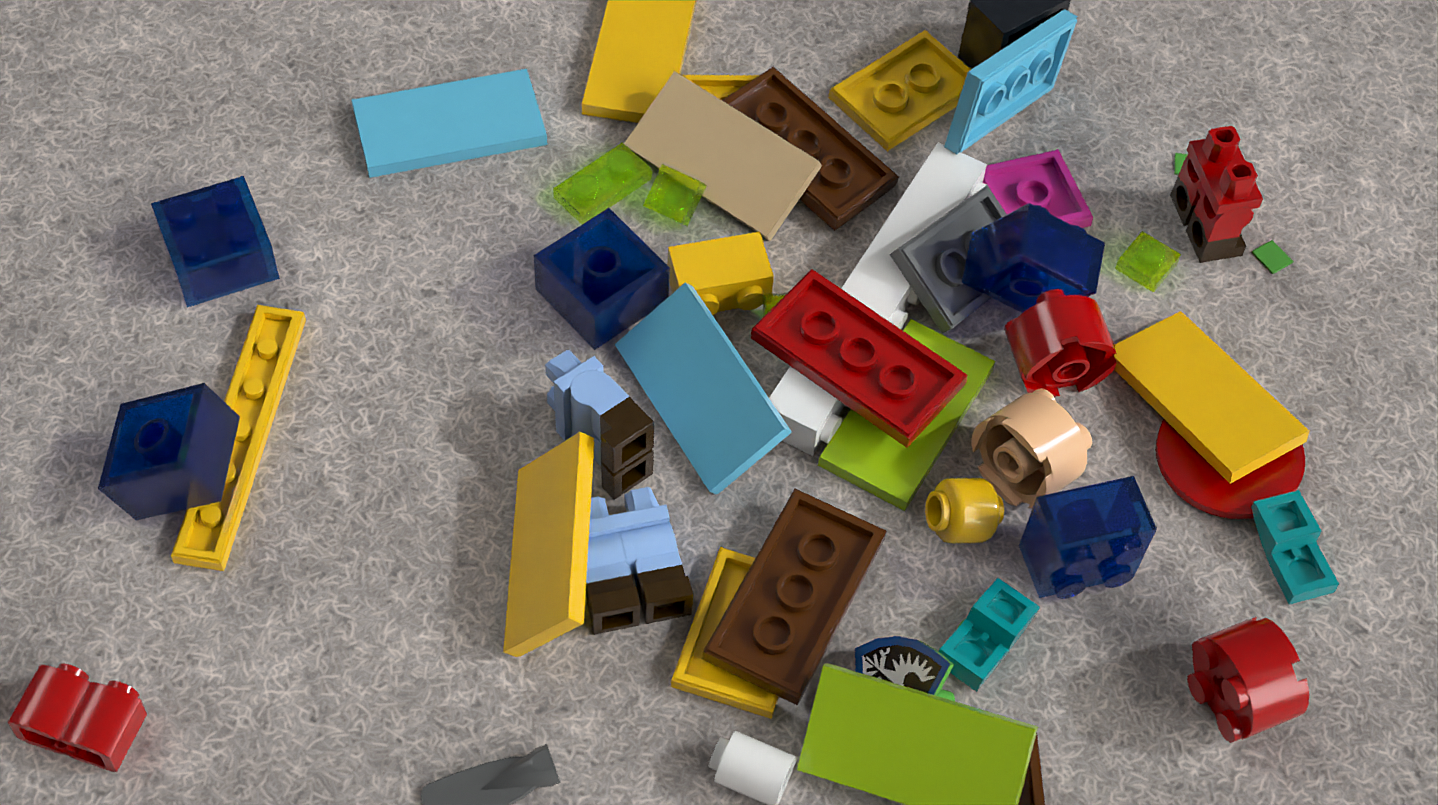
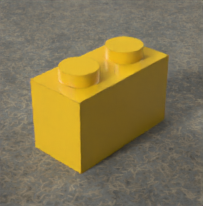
M760 232L668 247L667 276L672 294L686 282L694 287L712 315L720 311L737 308L753 310L763 304L771 303L774 275Z

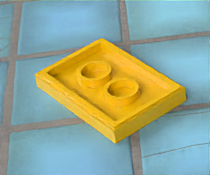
M924 30L830 88L828 98L881 147L889 151L957 107L967 73L971 69L929 32Z
M720 547L673 673L671 687L772 719L779 699L778 696L702 660L706 645L755 560V557Z

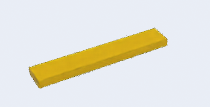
M257 305L171 553L173 563L218 571L225 570L306 322L304 312Z

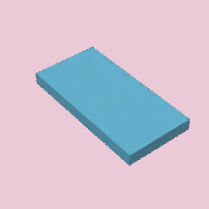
M1065 9L968 71L944 147L955 154L961 153L1052 90L1076 26L1077 16Z
M527 69L352 99L354 116L369 178L547 145V133Z
M686 282L615 344L709 492L719 494L792 433L694 287Z

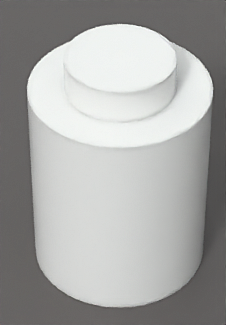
M735 731L730 740L723 737L719 739L710 759L709 768L716 770L714 782L764 804L778 805L793 771L796 756Z

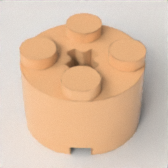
M1041 388L1032 393L1023 394L979 423L973 431L971 445L973 452L978 449L980 450L984 463L978 466V469L983 479L991 483L996 492L1007 503L1018 506L1023 502L1030 504L1028 508H1036L1083 474L1087 465V450L1092 446V437L1087 428L1075 422L1070 414L1056 402L1054 396L1048 390Z

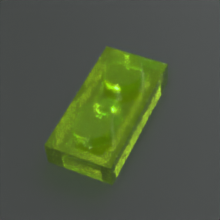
M622 142L554 187L553 198L584 226L652 179V168Z

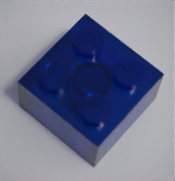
M244 176L151 203L162 241L187 308L280 279L271 242Z
M1028 203L971 234L962 283L1021 313L1036 305V300L1042 293L1053 289H1061L1065 295L1089 297L1097 292L1105 242L1091 236L1082 227L1071 225L1055 217L1046 208Z
M610 208L534 255L535 289L594 350L650 314L669 297L670 267Z
M205 383L121 403L97 489L136 521L221 502L240 416Z
M1130 476L1036 497L1020 540L1019 548L1039 598L1056 595L1059 599H1066L1080 594L1086 587L1104 584L1107 588H1115L1132 580L1157 527L1135 477Z

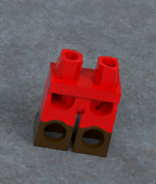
M1233 126L1210 129L1206 139L1189 142L1187 147L1188 155L1183 162L1170 194L1183 226H1187L1186 233L1200 263L1243 256L1246 244L1241 231L1252 220L1254 215L1252 209L1260 208L1263 197L1255 182L1258 175L1253 164L1244 159L1238 146L1241 139L1236 128Z

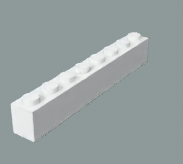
M938 142L841 289L902 330L908 315L904 311L909 303L917 306L920 300L889 254L978 190L987 186L983 183L987 164L963 153L955 154ZM791 366L769 397L792 431L782 441L811 456L815 454L822 441L827 444L841 425L842 417L839 414L844 406H846Z

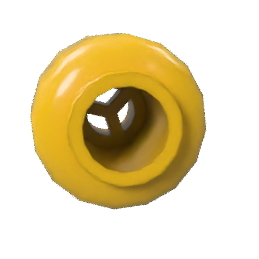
M946 478L937 484L934 491L929 493L925 504V516L929 528L935 531L936 535L943 542L953 544L983 543L992 538L998 525L1003 521L1004 503L1002 498L997 495L994 486L986 479Z

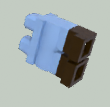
M566 350L545 364L546 376L554 383V386L547 393V403L555 411L556 432L564 441L578 432L594 438V459L601 466L602 488L609 496L615 500L651 476L654 463V450L652 449L654 448V421L609 375L603 372V365L595 356L581 363L570 350Z
M650 487L634 489L624 495V503L627 512L619 514H608L605 498L598 496L591 498L585 594L593 635L640 626V607H642L646 624L692 614L694 594L689 577L685 576L674 531L669 522L670 517L667 505H658ZM631 574L634 575L636 586H634ZM673 603L668 607H657L659 605ZM623 613V614H621L620 616L615 617V618L606 617V616H610V615H615V614Z

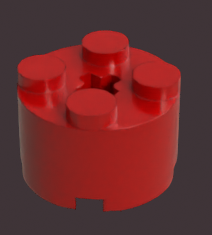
M1061 289L1046 291L1037 298L1036 305L1021 313L1017 318L1008 321L1004 327L1010 349L1028 393L1042 388L1048 390L1054 397L1060 396L1058 388L1076 385L1079 393L1103 381L1112 373L1117 364L1114 357L1117 354L1115 345L1096 300L1087 296L1065 295Z
M1256 617L1247 619L1199 638L1192 643L1194 673L1187 676L1189 690L1199 704L1208 703L1216 717L1218 729L1226 741L1232 743L1240 739H1246L1292 720L1306 712L1309 705L1307 679L1304 678L1297 681L1292 664L1299 662L1300 658L1287 635L1272 620L1263 618L1256 621Z

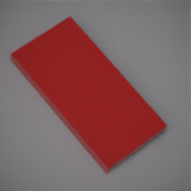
M813 269L751 329L752 340L906 448L911 445L965 386L968 377L966 373Z

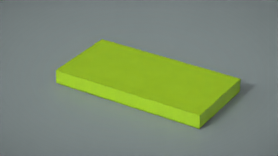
M910 319L903 331L966 373L968 377L965 386L908 448L851 409L819 456L818 461L819 467L903 511L909 506L989 378L996 362Z
M827 663L822 668L797 770L905 805H1018L1038 726Z

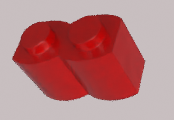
M60 663L57 668L40 665L8 721L15 736L29 744L58 754L68 755L76 760L111 772H117L147 716L143 703L138 698L139 693L131 686L115 680L109 681L107 685L88 681L89 676L87 673L70 664Z

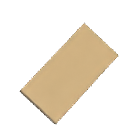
M675 71L623 144L638 157L750 229L760 232L761 236L769 241L776 234L822 167L817 159Z

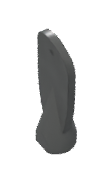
M545 744L535 748L526 756L508 757L486 762L433 781L423 787L421 800L423 805H512L525 798L536 788L551 787L561 782L549 748Z

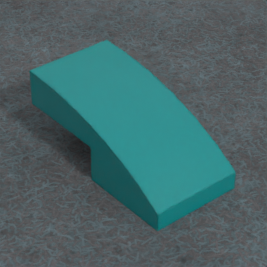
M1297 490L1254 501L1251 507L1259 538L1269 566L1288 604L1334 593L1339 582L1316 542L1322 530L1300 491Z
M997 578L972 606L967 618L938 651L954 664L950 673L977 692L1038 613L1040 606L1000 578Z

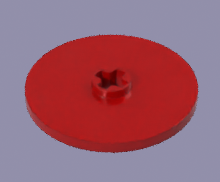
M1163 419L1157 434L1156 459L1164 479L1183 500L1211 515L1229 519H1252L1254 516L1251 506L1254 501L1297 491L1304 475L1305 452L1303 444L1240 479L1229 483L1165 419Z

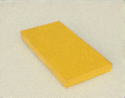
M608 0L581 104L582 115L639 123L673 72L675 71L681 75L697 0Z
M1182 311L1114 344L1117 353L1114 355L1117 362L1114 370L1229 483L1240 479L1307 442L1310 430Z
M578 432L518 470L503 653L514 657H521L584 623L594 438L582 432Z

